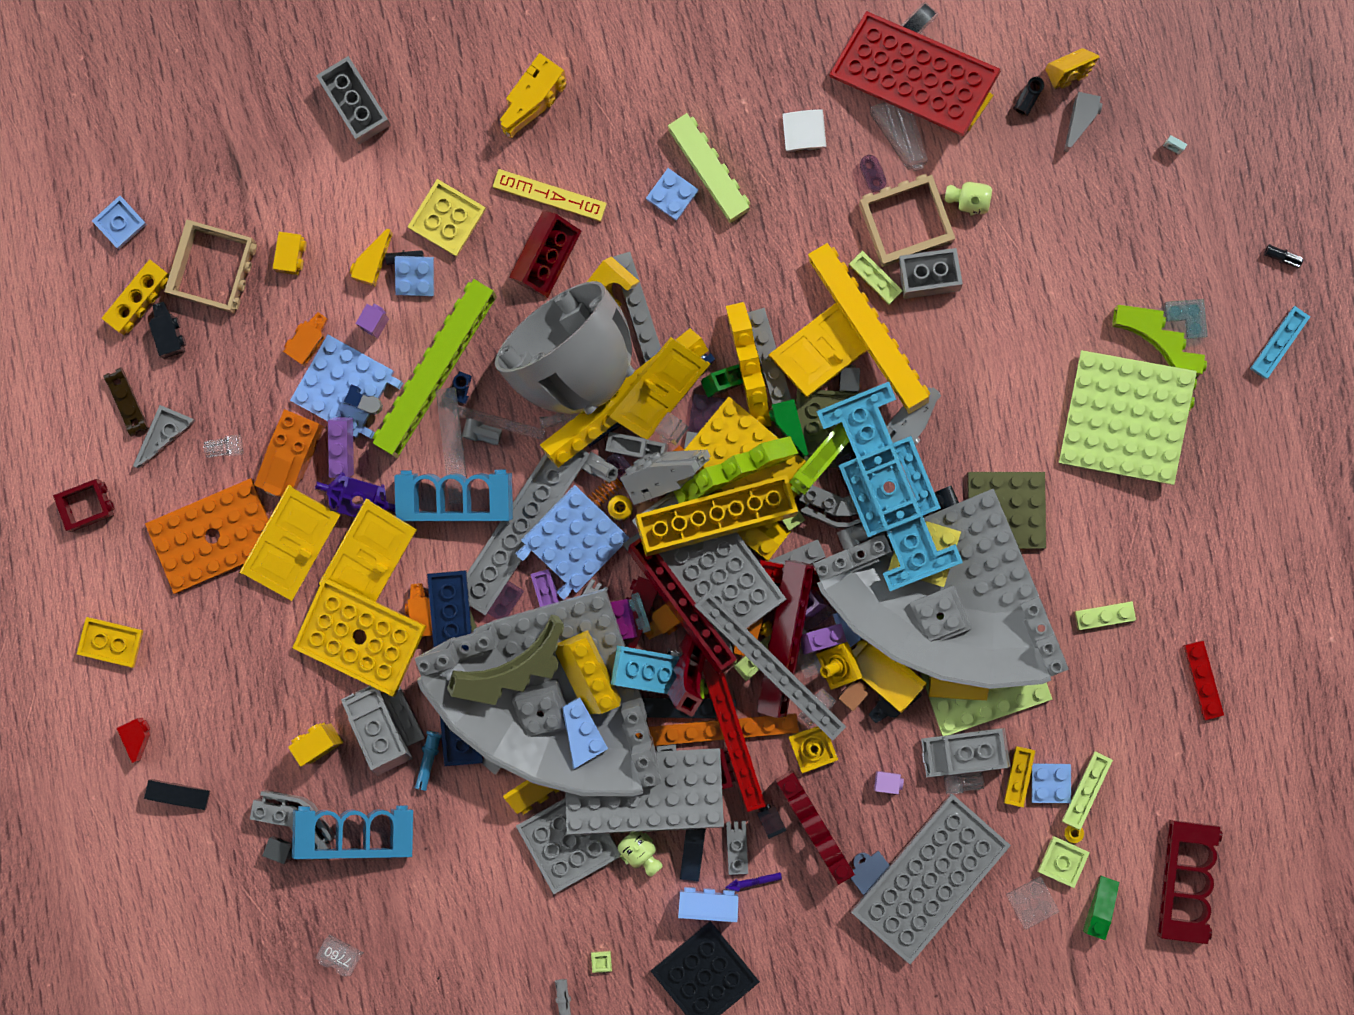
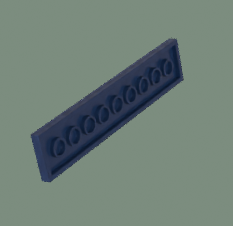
M467 570L428 573L433 646L436 647L453 637L457 638L471 634ZM462 645L464 650L469 649L467 645ZM440 717L444 766L483 763V756L452 732Z

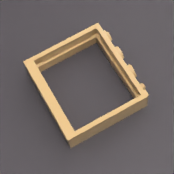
M924 174L918 176L915 181L910 183L908 180L898 184V187L892 189L891 187L883 188L880 190V193L875 195L873 193L862 196L859 202L882 267L898 262L899 256L924 253L953 243L955 240L932 175L927 176ZM928 184L946 234L886 255L869 204Z
M186 220L164 292L170 296L234 314L235 309H238L240 306V293L244 291L246 286V273H249L252 264L250 260L257 250L256 241L251 237ZM197 231L246 245L228 305L178 291Z

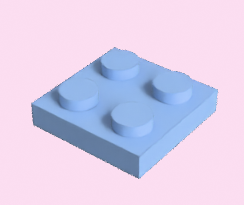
M667 168L646 197V200L677 221L699 192V189Z
M121 196L117 197L92 220L117 249L123 247L147 225Z
M396 256V295L434 296V257Z
M1033 763L1031 770V802L1070 803L1071 764Z

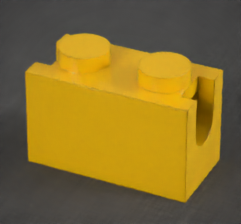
M278 232L273 270L278 273L299 275V271H302L304 264L303 259H301L302 252L306 251L307 245L305 238L301 234Z

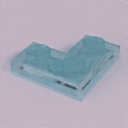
M1204 299L1164 303L1166 322L1185 320L1187 339L1208 337Z
M632 594V599L629 600L632 611H636L639 618L635 619L638 629H643L644 633L651 631L640 594Z

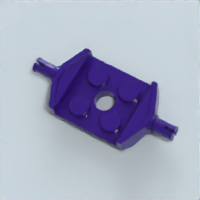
M343 472L331 484L327 485L316 482L315 490L326 492L329 499V507L332 511L356 517L365 499H369L382 509L395 512V504L386 501L385 486L383 484L378 486L345 476ZM355 496H360L363 498V501L355 504L352 502V499Z

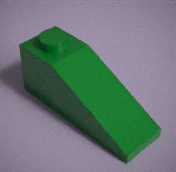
M739 364L710 373L700 380L708 398L743 384Z
M794 399L772 404L771 410H768L770 420L775 422V425L785 437L790 436L797 451L803 457H807L809 454Z
M1100 875L1082 930L1083 932L1106 940L1112 922L1120 882Z

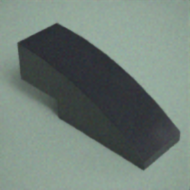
M149 779L144 799L206 810L210 790Z

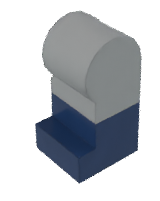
M351 384L344 400L346 404L373 415L379 414L382 411L383 404L378 398L360 394L361 389Z

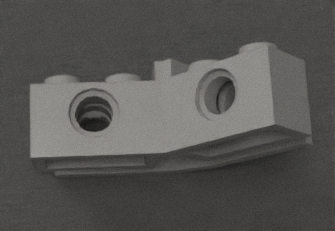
M812 485L805 495L801 493L798 500L799 503L805 505L800 511L801 514L831 527L849 528L862 523L861 519L850 523H841L825 518L826 514L832 517H851L858 514L851 495L842 498ZM808 505L821 509L824 513L815 512L813 509L808 508Z
M264 790L260 794L263 796L262 799L253 800L250 820L288 826L293 832V810L298 809L296 805L288 804V801L298 802L302 806H310V810H315V813L319 810L313 802L305 797ZM275 799L282 802V805L269 803L268 801ZM322 816L317 820L316 825L319 829H322L325 839L315 826V849H330L332 846L328 840L334 839L336 835Z

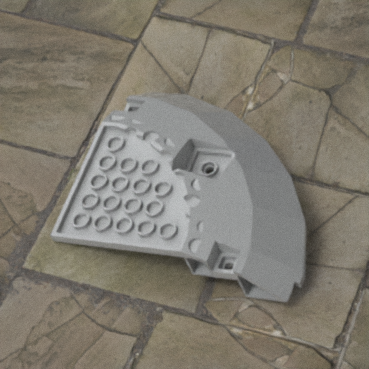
M994 488L924 517L925 521L961 531L957 549L963 563L950 568L944 587L918 580L890 591L883 576L884 572L889 571L894 553L887 533L813 563L820 582L817 584L821 593L852 631L892 660L939 680L988 689L1044 684L1051 681V676L1069 670ZM858 551H864L865 555L863 558L858 556ZM937 613H943L944 618L942 620L937 619ZM1039 625L1045 626L1043 632L1038 631L1037 627Z
M606 588L494 620L475 628L471 634L457 638L453 637L415 658L421 675L417 679L420 690L449 729L488 761L534 784L580 796H636L643 794L644 787L661 783L654 741L646 722L647 714L640 689L615 685L621 697L620 706L602 714H590L608 749L575 769L572 765V756L569 749L562 707L577 699V696L556 653L553 654L558 660V669L554 672L552 679L530 674V682L526 685L524 692L502 688V695L497 700L496 705L451 697L447 689L453 670L464 672L484 671L501 666L525 652L542 633L551 615L559 616L564 625L563 633L559 635L557 643L587 630L589 631L612 678L617 646L625 647ZM462 645H467L469 649L464 650ZM538 711H543V712H544V716H542V717L538 716V715H537V712H538ZM641 733L643 736L638 738L636 734Z

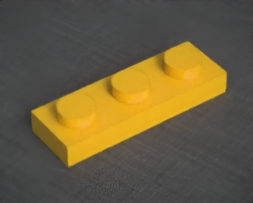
M1015 746L1003 803L1024 808L1036 750Z

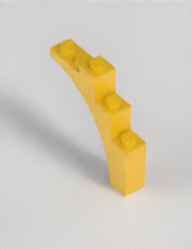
M745 303L727 305L728 323L739 362L749 414L765 427L771 426L768 412L766 387Z

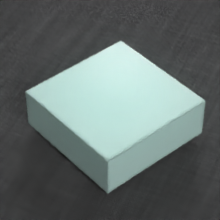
M1170 135L1163 146L1179 155L1185 150L1187 144Z

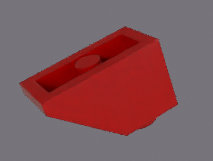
M136 718L116 728L131 763L141 761L150 737L148 722L143 720V718Z

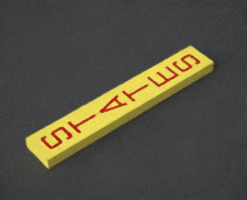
M498 169L493 184L494 189L599 222L602 221L607 205L605 202Z

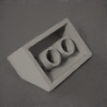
M957 248L899 256L900 278L904 299L958 292L961 290L963 283Z

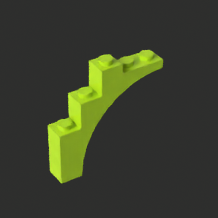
M1117 305L1114 308L1112 327L1128 330L1144 338L1163 355L1171 367L1197 371L1196 376H1200L1206 371L1207 361L1205 360V355L1182 352L1186 347L1185 333L1162 330L1166 323V317L1163 316L1164 311ZM1195 378L1193 390L1196 389L1197 378ZM1194 397L1191 398L1189 411L1194 407Z
M842 422L834 428L789 482L792 484L791 489L798 495L801 492L804 495L849 442Z
M790 436L764 442L749 452L733 455L721 464L704 468L680 489L673 492L678 503L701 498L747 475L786 462L797 455L798 451Z

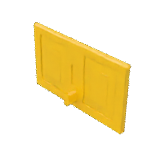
M835 303L768 354V357L774 361L808 398L867 352V349L837 303Z
M670 337L642 373H638L637 379L607 415L635 434L648 440L704 373L710 363Z
M288 485L240 573L293 601L341 514L330 510L325 505Z
M365 499L322 576L319 585L323 578H327L377 602L417 529L382 509L369 499Z

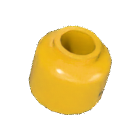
M617 495L609 501L608 512L615 520H626L632 514L633 505L626 496Z

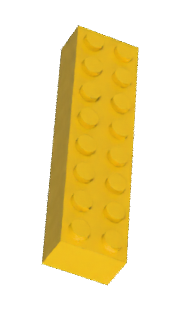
M783 475L637 514L635 520L647 557L796 517L798 510L788 477Z

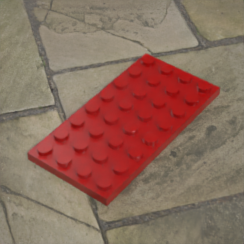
M866 11L829 75L837 81L964 137L1001 71L1000 68Z

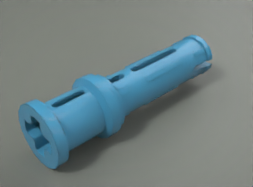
M429 730L426 731L427 739L425 746H422L424 754L414 787L416 789L421 788L424 791H427L434 757L439 754L438 746L440 738H442L441 733Z

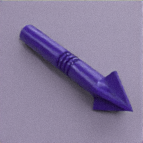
M779 872L756 877V879L752 878L742 881L735 879L725 889L739 892L742 888L756 886V884L760 885L782 880Z

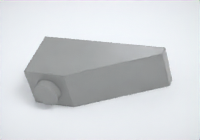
M1078 92L1075 96L1064 148L1065 152L1070 150L1097 114L1101 113L1103 103H1100L1101 96Z

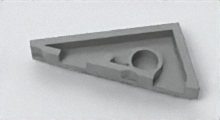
M159 405L133 466L141 468L193 424L195 419Z

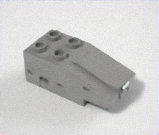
M934 387L928 388L930 392L929 403L910 414L904 406L886 426L893 443L912 436L915 446L921 440L918 436L925 429L934 406L941 397L939 391Z
M708 450L670 451L662 454L656 452L650 455L649 459L644 460V458L636 460L633 466L625 470L626 473L620 479L633 504L636 505L680 489L710 460L709 457L711 456Z
M368 686L355 692V694L352 693L341 699L351 727L373 773L378 776L413 759L380 690Z
M1005 728L921 739L923 763H925L926 777L1010 767Z

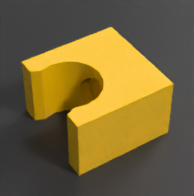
M612 256L603 260L587 281L602 283L619 307L622 304L612 294L613 283H618L625 290H630L640 282Z

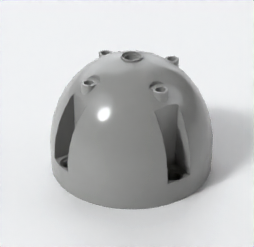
M597 281L586 282L569 288L536 309L508 336L495 358L496 369L524 399L545 410L566 414L585 412L589 415L593 413L596 408L609 401L621 388L625 378L631 376L635 371L630 365L632 343L627 321L614 298L605 286Z

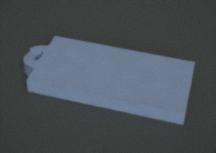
M876 851L871 856L861 852L853 859L855 867L853 872L855 875L851 879L861 893L865 895L890 865L879 851ZM865 858L862 863H859L861 859Z

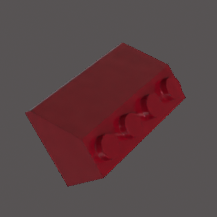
M543 210L509 278L548 298L582 231L558 214Z

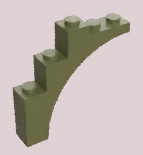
M551 615L546 627L537 640L515 659L484 671L464 672L453 670L447 686L451 697L496 705L497 700L502 695V688L524 692L526 685L530 682V674L552 679L554 672L558 669V660L553 653L557 650L559 635H562L564 630L563 622L559 616Z

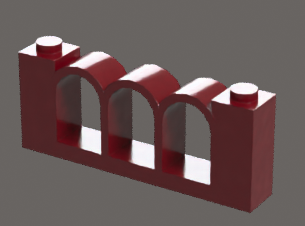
M790 770L777 778L775 781L837 884L839 885L855 875L794 772Z
M1169 819L1157 936L1161 939L1208 944L1209 940H1211L1212 928H1210V924L1207 922L1212 912L1211 906L1205 898L1212 893L1214 888V879L1208 870L1212 869L1217 861V851L1214 846H1219V842L1222 841L1223 833L1220 830V826ZM1179 842L1203 844L1208 850L1209 856L1207 861L1200 866L1177 864ZM1177 869L1201 872L1206 881L1202 891L1198 893L1174 891ZM1174 896L1198 899L1203 906L1201 916L1196 920L1172 918Z

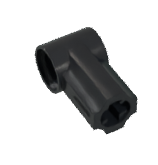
M1032 77L1027 82L1013 108L1016 112L1025 116L1029 115L1044 89V81L1040 77ZM1036 83L1039 86V90L1033 91L1030 88V84Z

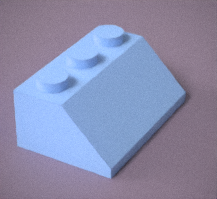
M684 887V890H680L678 918L737 922L738 894H734L735 891L723 890V893H717L715 889L704 888V891H696L694 887Z

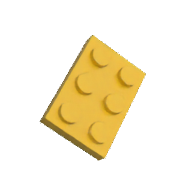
M86 617L77 655L134 668L144 630Z

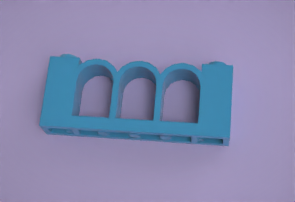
M505 469L495 470V473L489 475L484 473L475 474L468 479L462 474L457 473L446 475L442 479L430 473L418 476V473H412V470H400L399 474L394 475L395 514L402 521H510L513 519L512 473H506ZM423 479L432 481L436 487L437 511H419V484ZM449 479H455L462 485L463 511H445V484ZM475 479L484 480L489 487L490 511H471V485Z
M396 805V809H391V813L386 810L376 809L368 813L367 816L354 809L346 810L340 816L330 810H320L315 813V810H310V806H298V810H293L292 858L412 857L413 810L408 809V805ZM324 815H331L335 819L336 849H315V825L317 820ZM350 815H359L363 820V848L342 849L343 823ZM377 815H386L390 820V848H370L371 821Z

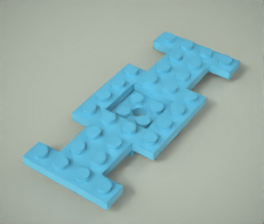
M886 382L818 410L817 414L823 429L842 422L856 458L840 464L839 468L867 536L870 537L885 530L887 531L900 563L899 567L883 573L888 588L892 591L961 564L963 561L956 544L939 551L935 547L923 515L938 510L941 507L912 436L895 443L891 439L879 407L897 399L890 382ZM888 481L895 485V490L891 493L884 490V484Z

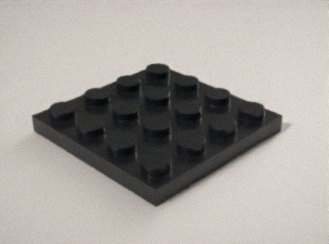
M711 920L650 970L685 1015H721L760 983L759 979Z

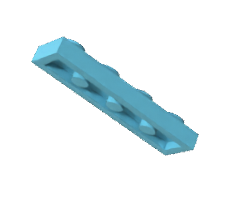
M1296 306L1292 307L1250 369L1265 380L1268 379L1310 316Z

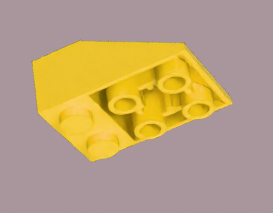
M1081 48L1048 63L1045 70L1054 89L1058 87L1063 89L1069 86L1073 80L1081 81L1087 78L1100 57L1098 54Z

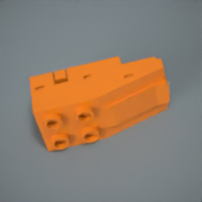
M284 409L266 450L254 486L264 489L267 494L274 497H282L288 485L297 489L300 479H303L319 442L317 440H320L325 427Z

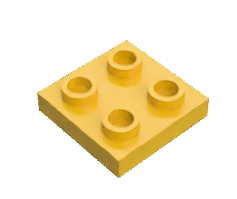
M848 641L816 654L821 666L820 673L822 677L826 678L831 690L863 678Z
M818 726L788 736L801 773L838 760L831 739Z

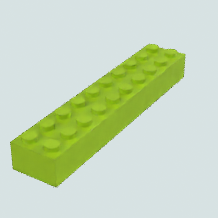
M473 279L472 283L468 282L465 286V294L462 299L458 298L453 308L455 310L452 315L449 314L443 323L445 326L442 331L436 333L433 339L435 341L431 348L428 347L423 355L425 359L421 364H417L413 371L415 375L412 380H408L403 387L404 393L401 397L398 396L393 403L394 409L384 417L383 427L381 430L377 429L373 435V444L397 459L497 298L494 290Z

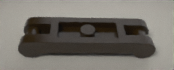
M122 367L115 370L116 372L112 374L107 373L103 377L123 418L127 432L132 437L138 431L149 429V426ZM120 379L121 383L115 385L114 381ZM138 419V424L133 425L132 421Z

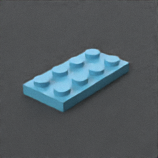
M617 646L611 685L667 694L677 678L673 669L680 657Z

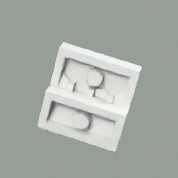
M822 109L783 114L787 152L826 147Z

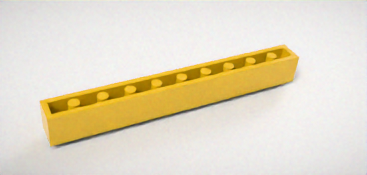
M826 243L808 254L810 264L886 380L890 382L893 391L909 414L929 403L930 392L925 385L922 386L918 381L920 379L915 369L911 370L908 365L910 363L904 353L901 355L898 350L899 345L894 338L891 339L887 334L889 333L885 323H880L877 311L874 307L870 308L868 305L869 300L864 292L860 293L858 290L859 285L854 277L850 278L849 270L844 262L841 263L839 261V254L834 247L831 248Z
M691 328L675 339L699 357L709 351L702 338ZM655 356L635 370L631 376L626 377L621 388L609 401L596 408L589 415L585 412L580 413L540 444L548 458L558 468L617 423L607 414L637 379L638 373H642Z

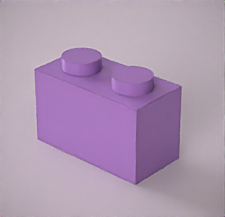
M366 304L355 324L361 330L379 338L389 318L380 306Z
M840 623L803 634L800 643L805 655L847 642Z

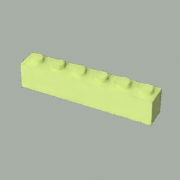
M686 113L669 124L668 131L729 223H732L749 212L750 201L745 194L741 195L738 190L740 187L736 180H731L728 173L730 172L724 163L721 164L717 159L719 158L717 151L714 148L711 149L707 144L709 140L705 133H700L697 129L698 123L693 116L689 117Z

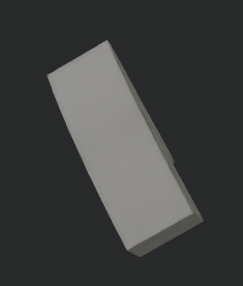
M609 432L605 451L638 459L644 458L646 460L656 452H659V454L667 452L668 445L644 438Z

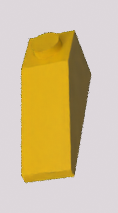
M386 229L356 259V262L352 263L350 274L353 280L376 287L385 254L393 235L390 229Z

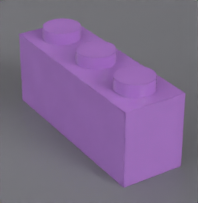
M334 417L328 420L330 478H337L342 472L347 477L354 475L353 418Z

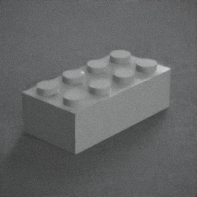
M349 56L316 75L359 145L391 126Z

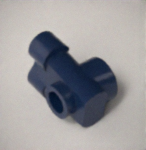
M459 371L453 379L451 388L447 389L445 397L466 404L469 398L467 393L472 376ZM461 380L466 381L465 386H460L459 383Z

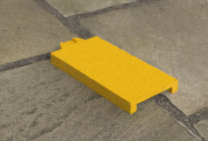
M864 639L858 641L850 648L863 677L861 679L900 713L909 706L927 685L924 680L907 666L892 660Z

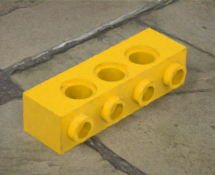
M149 259L101 319L122 335L129 333L134 327V322L146 313L148 305L156 301L161 289L166 288L169 274ZM153 279V286L147 288V282ZM138 294H141V301L135 303V297ZM129 309L130 314L123 318V311Z

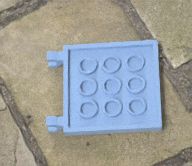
M327 335L290 401L326 421L334 417L353 418V436L358 437L361 433L372 439L375 432L364 426L370 413L344 402L351 384L361 389L360 394L380 399L388 383L399 390L404 383L392 377L395 372L392 369Z
M574 485L521 539L525 545L515 554L524 561L529 553L533 551L565 582L557 591L558 595L564 600L572 589L577 593L623 546V543L629 537Z

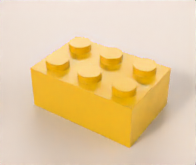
M324 722L309 728V733L292 739V744L288 748L300 767L312 764L344 742L332 723L325 724Z

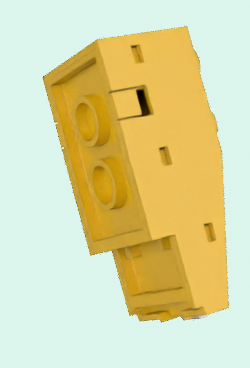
M541 53L537 55L506 98L509 108L500 121L504 134L509 138H513L519 130L544 112L547 107L550 108L556 100L555 96L557 93H561L567 85L565 71Z

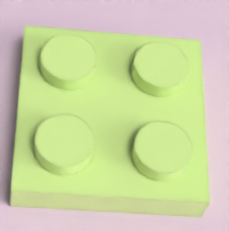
M1052 836L1038 872L1075 888L1090 852Z

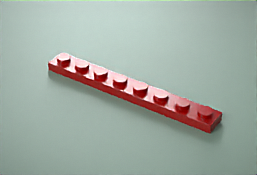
M705 661L702 669L747 812L765 807L766 804L724 673L718 675L710 662Z

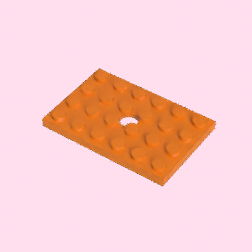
M250 478L145 523V526L173 594H177L244 565L269 518L254 486L253 479ZM214 528L219 531L220 537L216 543H209L206 540L205 535L209 529Z

